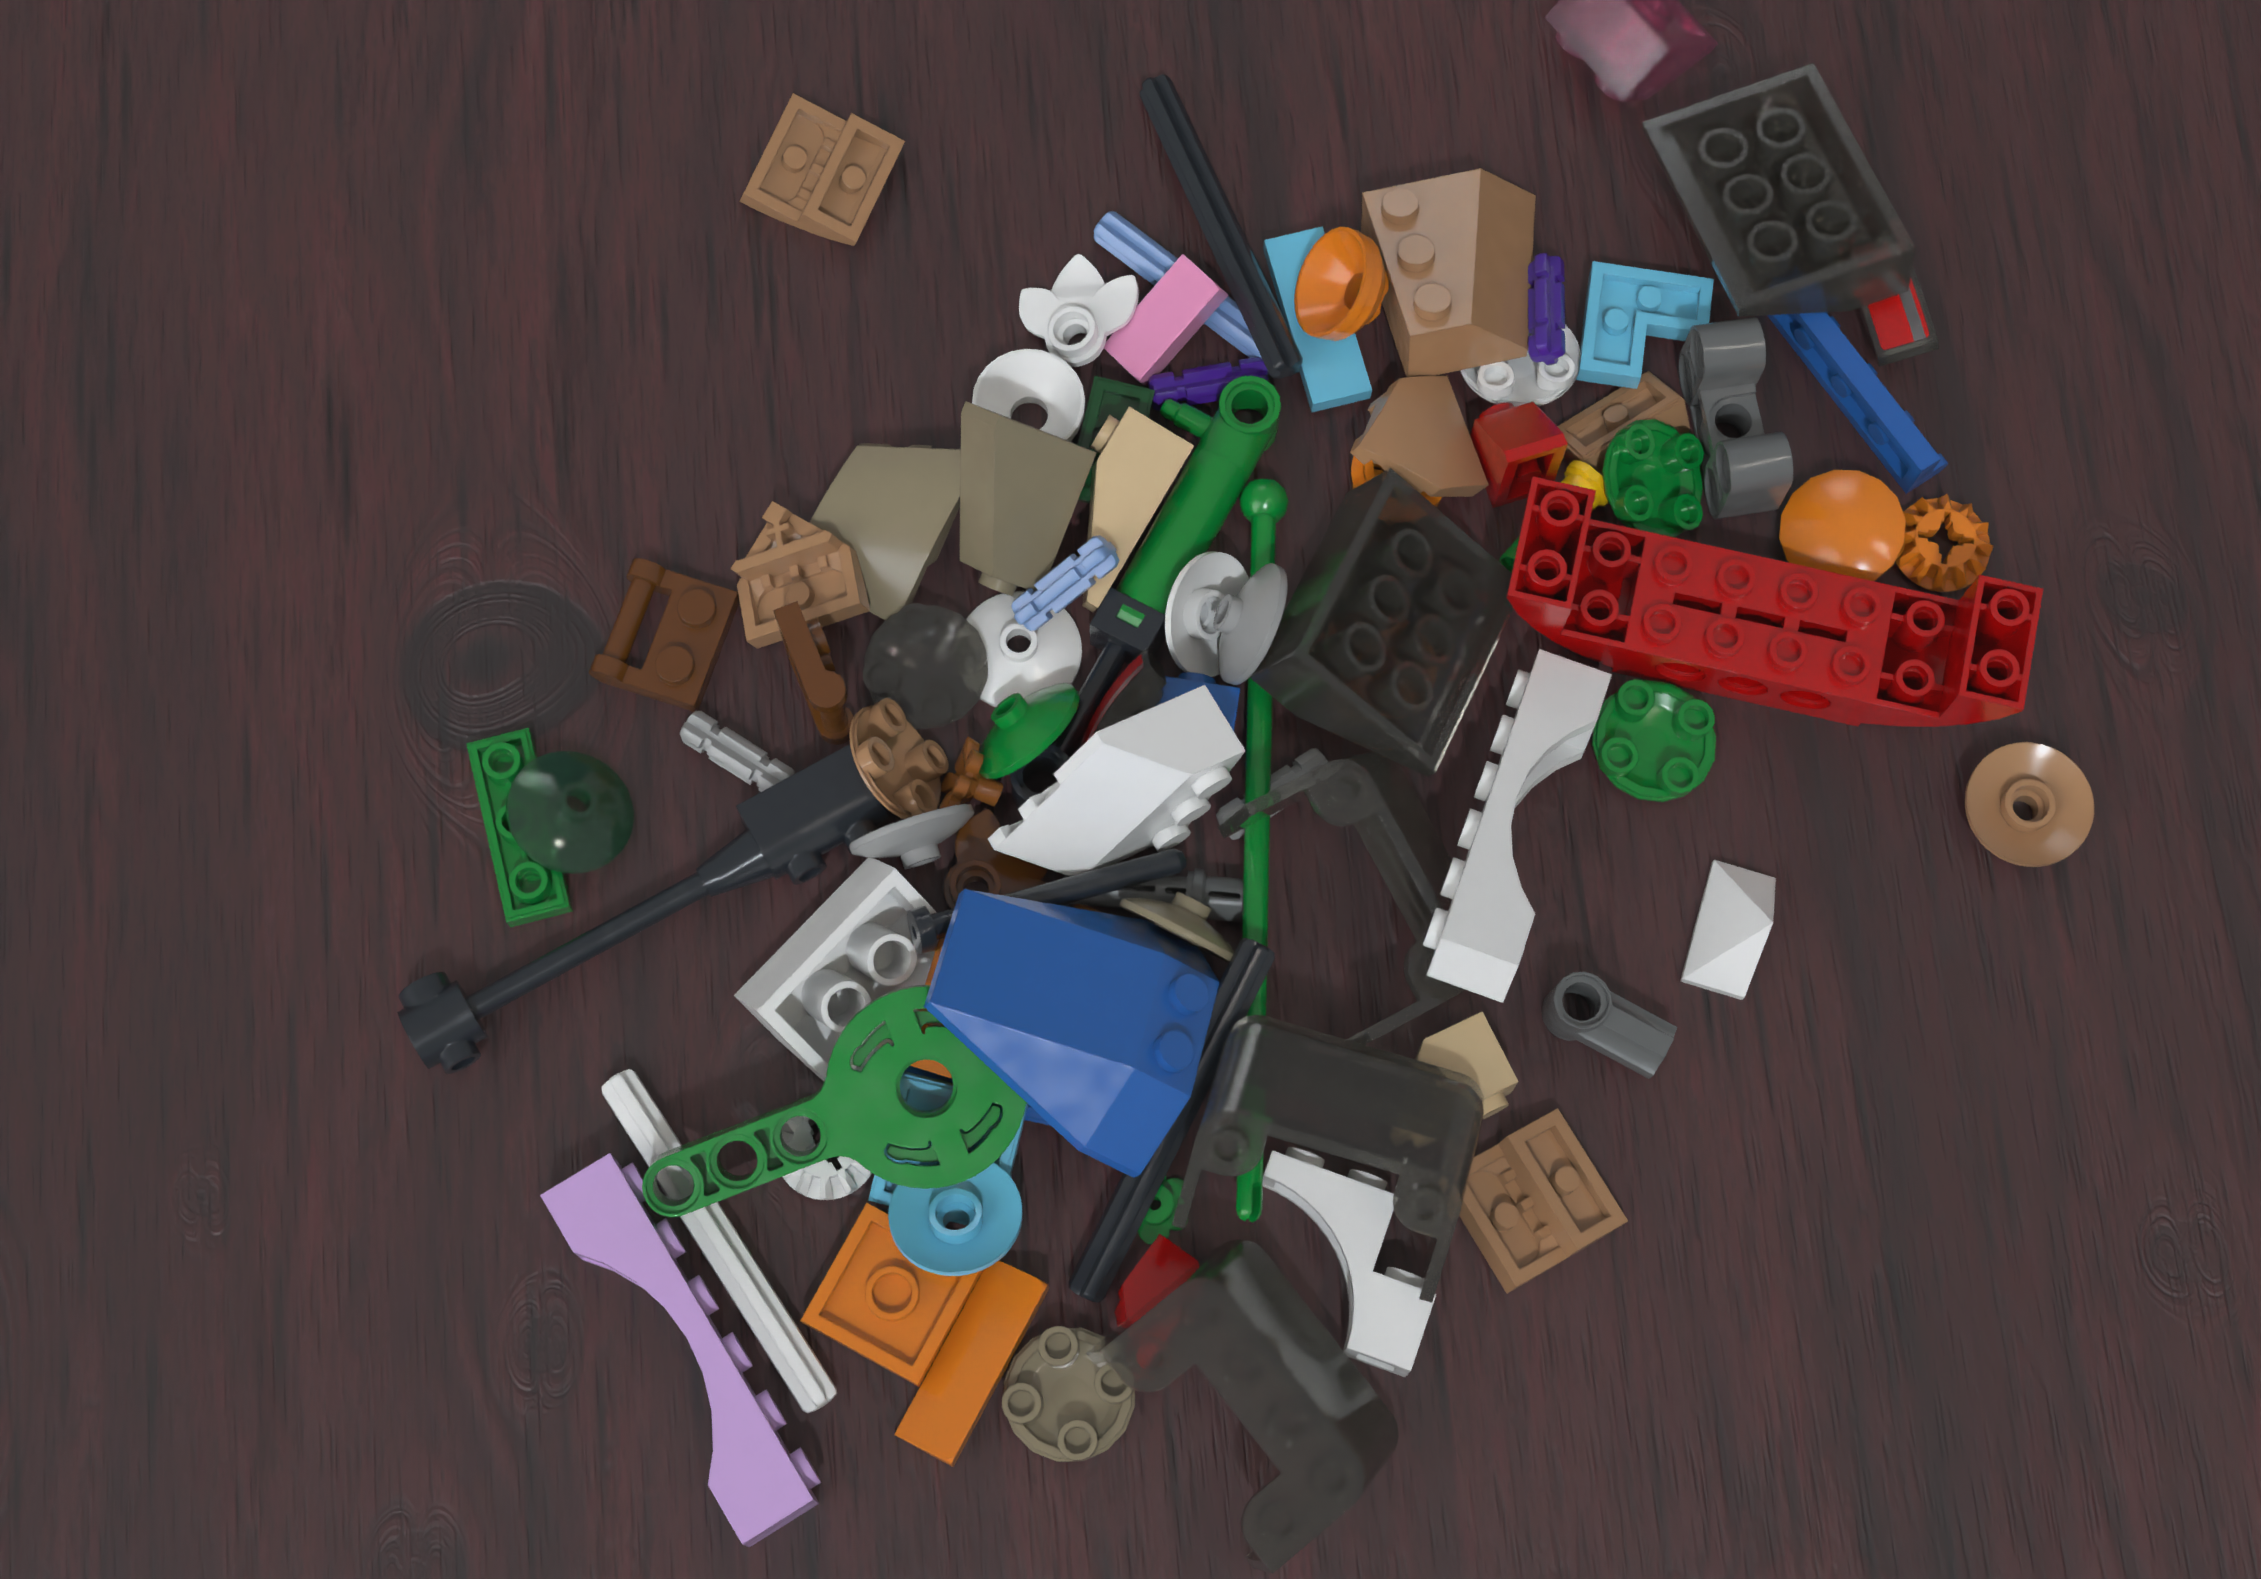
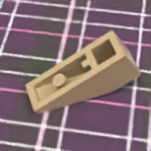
M1128 407L1120 421L1109 415L1090 446L1101 454L1092 467L1087 541L1093 536L1101 535L1115 546L1120 560L1117 567L1102 579L1094 576L1093 578L1096 583L1083 593L1082 606L1091 612H1094L1100 606L1194 447L1191 443L1131 407Z

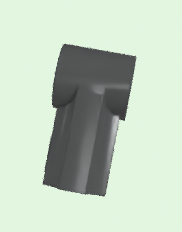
M1573 972L1564 977L1545 997L1541 1009L1543 1022L1547 1029L1557 1038L1566 1041L1577 1040L1648 1079L1654 1076L1659 1065L1664 1060L1678 1028L1611 992L1603 980L1588 972ZM1564 993H1576L1586 999L1590 1007L1589 1020L1579 1021L1566 1013L1562 1002Z

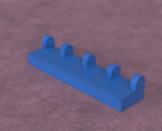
M1792 267L1771 280L1759 306L1905 494L1909 493L1938 474L1949 463L1941 453L1937 454L1915 426L1914 418L1907 410L1904 411L1876 376L1878 373L1874 367L1864 361L1840 330L1841 325L1834 316L1830 317L1807 288L1808 283L1801 274L1797 275Z

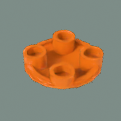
M1832 470L1811 477L1792 493L1781 514L1779 539L1788 563L1875 581L1890 569L1896 559L1901 556L1905 547L1906 519L1898 497L1882 480L1857 470Z

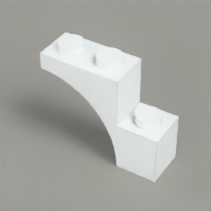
M1288 1147L1284 1155L1272 1150L1263 1175V1187L1277 1192L1292 1201L1318 1225L1334 1249L1343 1270L1349 1301V1323L1342 1355L1406 1377L1412 1370L1436 1294L1422 1289L1425 1282L1423 1278L1405 1270L1387 1267L1385 1275L1373 1271L1398 1195L1385 1191L1387 1182L1375 1175L1351 1169L1348 1177L1323 1169L1325 1160L1308 1151Z

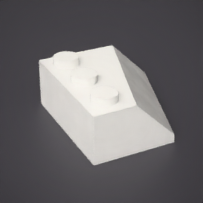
M1203 685L1097 731L1054 773L1058 782L1047 788L1044 792L1031 796L1018 809L1023 820L1012 825L999 827L988 840L996 851L1067 876L1113 865L1152 846L1156 848L1157 852L1168 850L1181 843L1190 835L1189 824L1210 809L1209 798L1231 782L1232 777L1229 772L1244 754L1245 749L1209 690Z

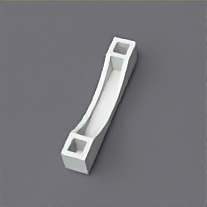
M1541 649L1538 651L1530 673L1518 669L1506 702L1507 706L1517 709L1515 717L1502 715L1490 751L1501 754L1499 764L1486 761L1474 798L1485 801L1482 812L1473 809L1469 810L1457 846L1469 850L1466 860L1463 861L1453 857L1440 895L1452 899L1449 910L1445 911L1436 907L1423 942V946L1435 950L1426 974L1427 976L1503 1003L1518 969L1535 916V912L1521 887L1513 859L1511 824L1514 809L1535 785L1554 771L1582 758L1597 722L1612 674Z

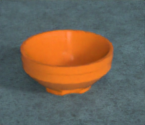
M1338 227L1324 234L1313 245L1300 269L1294 297L1296 317L1304 332L1319 339L1339 341L1356 333L1380 314L1381 303L1389 289V281L1381 253L1373 239L1358 230L1349 227Z

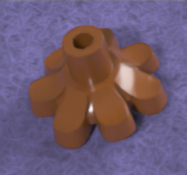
M969 736L965 739L963 748L956 760V773L948 772L942 780L941 793L946 795L939 809L961 805L969 802L971 798L990 806H995L1001 795L1003 783L994 779L983 778L979 773L984 755L979 753L980 743Z

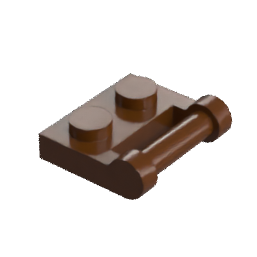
M634 558L626 576L631 583L603 654L595 655L589 675L600 682L689 711H698L739 606L738 592L667 570L661 565L646 559ZM654 592L670 598L641 670L627 665L626 662Z
M798 601L773 610L785 651L820 736L829 744L839 745L846 743L850 740V725L854 716L850 709L844 706L847 699L846 685L842 677L836 673L829 654L831 651L818 618L815 617L805 621Z

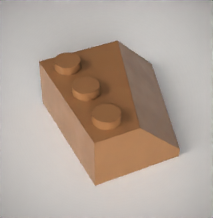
M1481 168L1362 193L1361 233L1373 239L1381 253L1389 281V289L1383 298L1382 305L1406 377L1435 376L1527 356L1529 335L1528 289H1531V285L1528 283V265L1533 259L1536 195Z

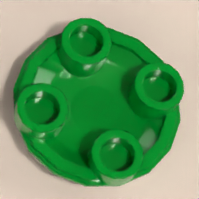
M1656 419L1635 420L1617 431L1607 447L1602 472L1606 497L1615 516L1625 527L1676 537L1682 532L1693 530L1699 526L1703 516L1700 504L1703 491L1700 465L1704 458V451L1697 437L1690 433L1680 434L1674 427Z
M1637 679L1627 681L1617 692L1604 701L1593 729L1592 747L1599 768L1616 788L1636 799L1665 802L1684 797L1705 780L1715 761L1716 735L1713 729L1715 715L1708 703L1695 699L1693 695L1671 683Z

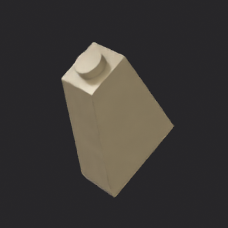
M966 401L961 412L960 561L982 572L978 583L998 592L1013 596L1017 586L1025 589L1032 588L1036 591L1037 589L1034 584L1051 570L1096 452Z

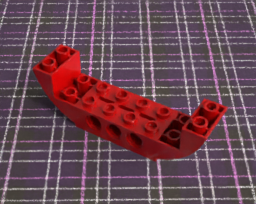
M1532 477L1507 599L1516 613L1532 628L1553 642L1583 657L1612 667V672L1650 681L1671 683L1677 687L1857 727L1860 723L1912 727L1967 725L1997 720L2024 710L2043 588L1979 574L1960 600L1593 520L1590 517L1596 490Z

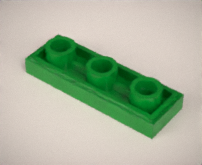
M529 728L466 743L506 923L511 928L573 912L531 731ZM515 819H527L524 829L519 832H509V826Z

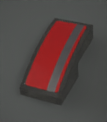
M1900 232L1840 250L1842 267L1859 306L1861 325L1878 366H1884L1939 349L1938 338L1927 303Z
M1147 648L1124 669L1106 692L1090 720L1080 747L1097 731L1125 720L1132 714L1136 715L1146 711L1160 701L1164 694L1161 688L1167 684L1164 668Z

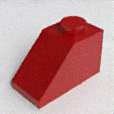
M1509 402L1492 406L1483 411L1478 419L1474 420L1470 434L1489 484L1485 489L1493 508L1528 498L1533 476L1554 481L1568 445L1564 433L1534 402L1514 407L1513 403Z

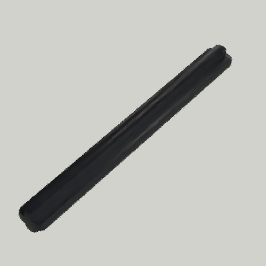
M1162 74L1155 78H1147L1142 83L1143 89L1140 91L1141 100L1269 375L1276 380L1287 376L1291 377L1300 371L1299 366L1303 363V358L1171 78L1167 75Z
M1243 938L1240 940L1219 981L1190 1099L1141 1175L1133 1178L1125 1173L1122 1174L1068 1281V1287L1082 1298L1097 1303L1104 1300L1275 959V953L1270 948L1252 939Z

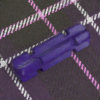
M1547 253L1537 254L1535 261L1528 265V283L1532 288L1528 289V330L1532 335L1528 336V353L1533 362H1544L1548 366L1557 364L1558 358L1563 356L1566 350L1565 332L1562 330L1565 329V287L1562 283L1565 281V265L1559 256H1549Z
M1254 357L1239 360V366L1232 367L1230 362L1183 369L1181 370L1182 376L1174 377L1173 372L1154 374L1148 380V389L1155 390L1152 406L1154 410L1160 411L1166 399H1172L1176 402L1185 401L1188 405L1219 401L1222 390L1229 382L1241 376H1256L1268 382L1269 377L1263 359Z

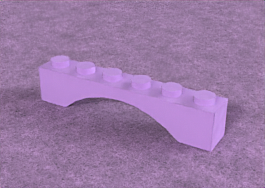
M609 1153L540 1196L571 1250L583 1261L614 1271L645 1289L667 1310L686 1336L702 1370L712 1411L713 1452L708 1486L742 1545L751 1547L818 1505L819 1502L811 1489L820 1484L821 1480L801 1447L789 1453L777 1432L778 1429L787 1424L786 1420L767 1389L755 1395L743 1372L753 1367L748 1355L733 1332L723 1338L718 1332L709 1315L719 1310V1307L700 1275L688 1280L676 1258L686 1253L668 1220L665 1218L655 1224L643 1202L646 1200L642 1191L643 1177L637 1167L632 1162L622 1168L620 1163Z

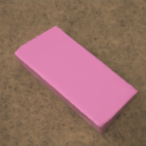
M1182 254L1137 305L1129 323L1109 337L1104 349L1135 379L1148 387L1149 378L1154 374L1162 372L1228 297V294Z

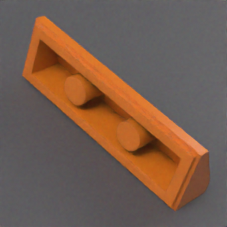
M997 1261L992 1266L984 1269L894 1435L954 1467L1049 1291V1284L1001 1261Z

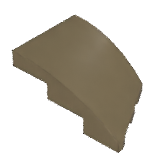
M861 443L856 446L842 466L809 522L822 530L832 533L840 541L857 552L867 592L869 612L895 626L905 620L926 569L937 561L960 508L961 449L932 448V445L892 447L890 444Z

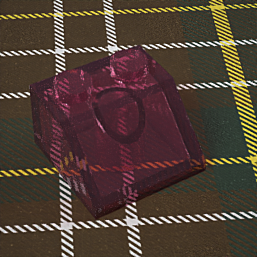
M1559 0L1545 16L1546 20L1557 30L1556 40L1560 46L1570 55L1583 59L1596 73L1594 80L1597 86L1610 98L1622 102L1650 98L1711 53L1718 45L1717 41L1678 0Z

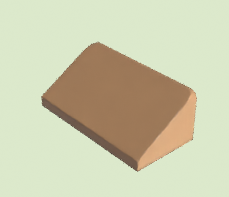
M1647 371L1641 375L1637 389L1621 387L1557 426L1564 433L1568 443L1563 457L1568 464L1573 460L1585 462L1603 476L1602 470L1607 447L1617 431L1633 421L1656 419L1674 427L1680 434L1689 433L1690 425L1685 400L1650 371Z

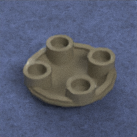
M1054 1326L1045 1330L1043 1334L1032 1338L1013 1358L1004 1380L1002 1409L1009 1420L1014 1434L1032 1452L1056 1462L1085 1461L1107 1451L1126 1431L1135 1408V1379L1129 1369L1125 1356L1106 1337L1084 1328Z

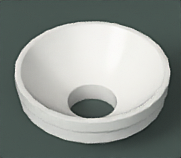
M1037 349L1011 351L997 357L986 366L978 377L973 390L972 404L1011 418L1012 413L1019 405L1035 403L1043 407L1048 414L1047 422L1039 430L1070 442L1078 433L1085 410L1083 385L1072 367L1055 354Z

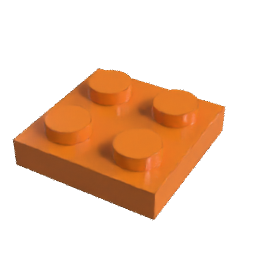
M866 1203L801 1321L803 1324L919 1387L983 1270L969 1275L944 1276L917 1267L903 1256L894 1243L890 1232L888 1214Z

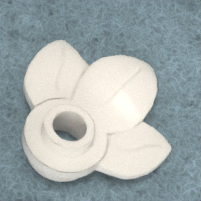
M1077 254L1073 256L1060 272L1051 291L1043 288H1025L1021 290L1019 315L1029 332L1045 339L1050 353L1063 359L1071 367L1083 366L1092 362L1100 355L1106 344L1107 336L1126 326L1133 317L1139 299L1138 283L1135 276L1126 275L1105 284L1097 269L1084 256ZM1086 334V337L1081 342L1068 345L1069 340L1074 335Z

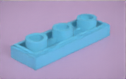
M1323 226L1266 239L1263 245L1264 255L1282 315L1303 358V363L1299 366V372L1311 412L1370 399L1372 394V387L1356 334L1354 333L1346 339L1339 341L1319 339L1304 332L1296 317L1294 297L1299 272L1313 245L1325 234Z

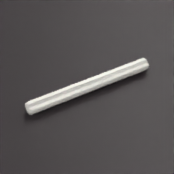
M628 1069L617 1073L602 1086L603 1096L648 1167L660 1154L682 1145L635 1071ZM667 1166L657 1174L659 1185L670 1199H684L694 1190L691 1174L680 1166ZM719 1202L680 1216L802 1411L806 1413L814 1412L829 1403L837 1394L836 1386Z

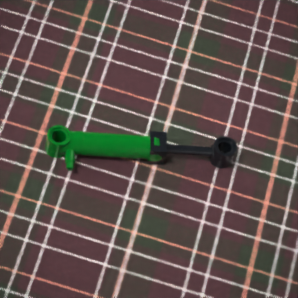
M1241 376L1229 382L1222 390L1219 407L1213 417L1186 403L1180 404L1172 399H1166L1160 410L1161 416L1172 421L1174 426L1200 438V441L1116 589H1109L1090 623V645L1102 650L1078 692L1080 702L1074 717L1060 736L1046 750L1031 762L1010 774L1012 799L1017 809L1031 796L1039 794L1031 791L1025 785L1030 775L1039 771L1054 774L1072 756L1088 728L1094 712L1108 692L1124 662L1130 664L1141 654L1144 665L1141 671L1146 672L1166 636V607L1176 578L1189 561L1202 553L1208 552L1263 452L1275 441L1278 432L1281 403L1280 396L1275 387L1267 380L1256 376ZM1242 409H1252L1259 412L1263 419L1257 423L1247 424L1240 422L1235 418L1234 414Z

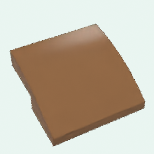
M793 93L739 202L781 222L817 236L855 246L905 141L853 113L845 121Z
M1558 1108L1508 1135L1497 1145L1446 1172L1438 1179L1439 1184L1507 1294L1628 1222Z

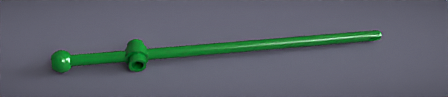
M1271 479L1250 481L1242 490L1240 497V507L1243 516L1251 522L1250 578L1264 565L1269 563L1275 564L1276 523L1287 512L1289 500L1285 488L1277 481ZM1280 621L1276 635L1264 659L1248 678L1242 939H1252L1268 947L1273 669L1282 665L1295 647L1294 634L1291 628L1283 621ZM1267 975L1240 1027L1236 1212L1241 1220L1246 1221L1248 1219L1250 1222H1255L1260 1218L1263 1208Z

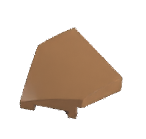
M1447 376L1399 378L1388 387L1387 392L1370 404L1368 408L1371 415L1364 434L1355 440L1350 453L1364 465L1372 460L1374 464H1379L1395 479L1400 497L1407 503L1423 491L1430 497H1472L1489 485Z
M772 501L762 517L767 523L745 558L735 560L731 567V570L741 577L737 583L746 641L757 649L782 641L773 610L798 601L805 621L817 617L821 627L870 611L857 552L840 541L832 533L814 526Z

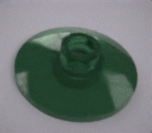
M557 751L544 754L532 760L523 767L514 779L506 801L508 825L517 844L531 859L557 872L578 874L604 867L624 849L633 829V803L624 782L608 765L584 753ZM575 796L586 805V811L576 812L570 809L567 805L566 797Z

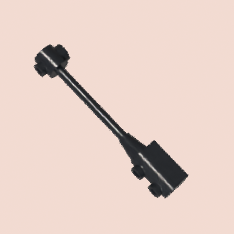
M850 744L736 805L746 830L698 866L696 873L469 996L466 995L457 980L451 983L445 972L429 974L404 988L398 996L404 1009L397 1013L405 1032L426 1067L430 1069L441 1063L446 1074H452L469 1067L481 1057L476 1043L488 1037L480 1020L481 1018L705 896L710 895L713 897L773 877L777 880L788 874L794 885L802 884L815 878L826 869L827 864L822 857L823 854L843 843L851 854L849 848L851 842L879 829L878 824L889 819L885 807L876 799L862 779L855 764Z

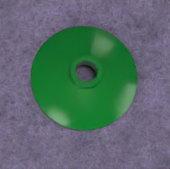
M1059 683L1040 689L1025 698L1020 693H1014L1000 702L991 714V720L995 725L988 732L979 749V753L984 755L983 763L979 770L981 776L986 779L1004 777L1022 768L1046 750L1060 736L1074 717L1080 702L1078 691L1069 683Z

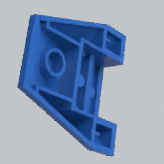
M964 889L958 895L924 1007L1078 1151L1135 1178L1141 1175L1191 1097L1220 982L1200 948L1147 920Z

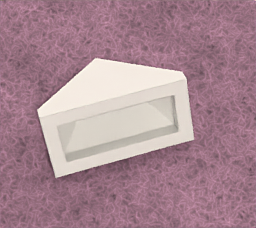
M1717 860L1712 861L1680 982L1740 1000L1745 998L1773 924L1776 878Z

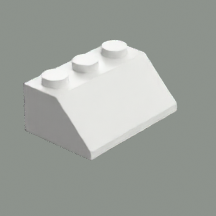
M867 858L734 996L776 1039L819 1078L825 1081L833 1047L842 1030L858 1011L888 992L909 986L925 985L935 951L921 955L918 954L910 935L907 911L926 906L930 914L937 912L896 868L875 858ZM885 1039L881 1043H879L866 1057L861 1067L853 1065V1052L850 1060L851 1067L855 1070L862 1071L866 1062L876 1050H878L886 1042H889L891 1045H894L893 1041L890 1039Z

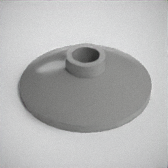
M1269 563L1261 567L1244 584L1237 596L1227 594L1217 608L1213 626L1215 630L1221 632L1219 672L1224 682L1239 685L1246 681L1260 665L1272 644L1283 615L1288 587L1287 574L1284 568L1279 565Z
M961 804L922 813L872 831L851 842L849 848L852 855L868 858L900 857L904 869L918 867L941 857L938 844L962 828L974 815V810L971 804Z

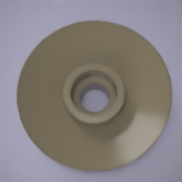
M1176 892L1171 903L1145 898H1122L1119 904L1121 908L1133 915L1147 920L1228 963L1234 954L1230 944L1206 921L1212 909L1180 892Z

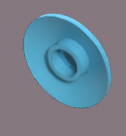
M939 1161L921 1162L918 1165H936L940 1163ZM995 1163L976 1176L951 1186L921 1189L897 1185L892 1194L888 1209L890 1232L894 1243L903 1256L925 1271L944 1276L969 1275L995 1264L1006 1255L1015 1243L1023 1218L1021 1197L1016 1184L1007 1172ZM954 1219H962L969 1224L959 1230L945 1228Z

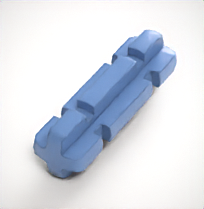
M1101 535L1093 536L1078 548L1077 551L1080 556L1077 557L1074 553L1059 563L1034 584L1037 589L1036 591L1028 588L1013 601L1011 607L1018 624L1024 625L1029 631L1038 630L1052 619L1053 615L1050 611L1053 610L1055 614L1061 612L1096 583L1093 578L1094 576L1102 579L1115 569L1120 561L1115 546Z

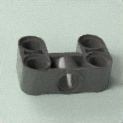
M1755 316L1693 325L1679 355L1680 387L1683 398L1688 405L1694 435L1703 447L1704 458L1701 466L1704 475V490L1709 512L1715 520L1775 511L1781 505L1793 481V459L1788 439L1783 432L1764 433L1756 399V385L1766 364V346L1761 324ZM1729 423L1734 425L1740 431L1742 437L1729 438L1717 429L1716 424Z

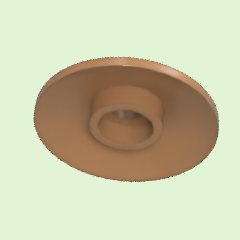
M2019 742L1994 750L1975 767L1966 786L1965 811L1973 833L1980 843L1992 854L2015 865L2042 867L2067 858L2085 841L2094 819V799L2091 787L2084 773L2069 757L2043 744ZM2021 801L2028 804L2032 810V819L2023 820L2019 818L2013 810L2014 802Z

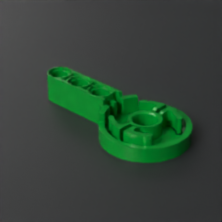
M930 985L904 987L888 992L871 1001L847 1023L833 1047L826 1079L815 1094L660 1154L645 1173L642 1191L647 1204L656 1213L667 1217H679L837 1156L851 1158L874 1175L897 1185L921 1189L951 1186L981 1173L1004 1153L1020 1127L1026 1102L945 1026H928L925 1028V1033H922V1026L924 1024L941 1023L924 1007ZM885 1039L893 1041L894 1045L886 1042L868 1059L862 1071L851 1067L850 1060L853 1052V1065L861 1067L866 1057L879 1043ZM920 1060L937 1061L944 1065L952 1076L953 1087L948 1100L942 1106L933 1110H918L910 1106L904 1100L900 1091V1080L904 1071L911 1064ZM999 1105H1001L1003 1111L999 1123L991 1129L987 1137L976 1148L968 1153L967 1149L977 1143L989 1127L997 1122L1000 1116ZM796 1116H805L816 1122L821 1133L819 1142L813 1148L806 1151H797L790 1148L782 1137V1127L789 1119ZM732 1141L748 1143L756 1152L757 1166L745 1175H733L727 1172L721 1165L719 1158L720 1149L725 1144ZM886 1146H887V1154H888L890 1157H892V1158H894V1159H896V1160H901V1161H902V1160L907 1159V1160L919 1161V1162H935V1161H939L940 1164H936V1165H918V1164H912V1163H908V1162L898 1163V1162H895V1161L889 1159V1158L885 1155L884 1150H885V1148H886ZM667 1166H680L686 1169L693 1178V1192L688 1197L680 1200L667 1198L660 1192L657 1186L658 1172Z

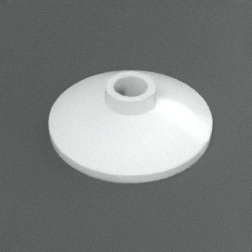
M1210 551L1196 556L1181 570L1172 586L1165 613V635L1173 660L1184 672L1201 673L1210 677L1220 674L1219 643L1221 632L1215 630L1213 626L1215 613L1220 602L1227 594L1237 596L1241 588L1249 580L1241 563L1229 554Z
M1015 591L1013 596L1002 593L989 598L976 607L964 622L957 642L959 669L970 690L982 701L996 708L1000 702L1014 693H1020L1025 698L1040 689L1055 684L1069 683L1072 685L1081 665L1082 643L1078 628L1065 609L1056 614L1053 610L1050 611L1053 615L1052 619L1038 630L1029 631L1024 625L1018 624L1011 607L1013 601L1025 591ZM1021 635L1028 638L1031 644L1026 651L1018 653L1008 648V641L1014 636Z

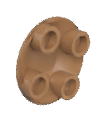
M885 698L874 705L866 706L854 715L850 725V747L857 769L872 794L885 808L902 819L937 810L941 796L940 776L945 774L949 767L947 757L940 745L933 740L924 741L918 731L906 720L899 704L892 699Z

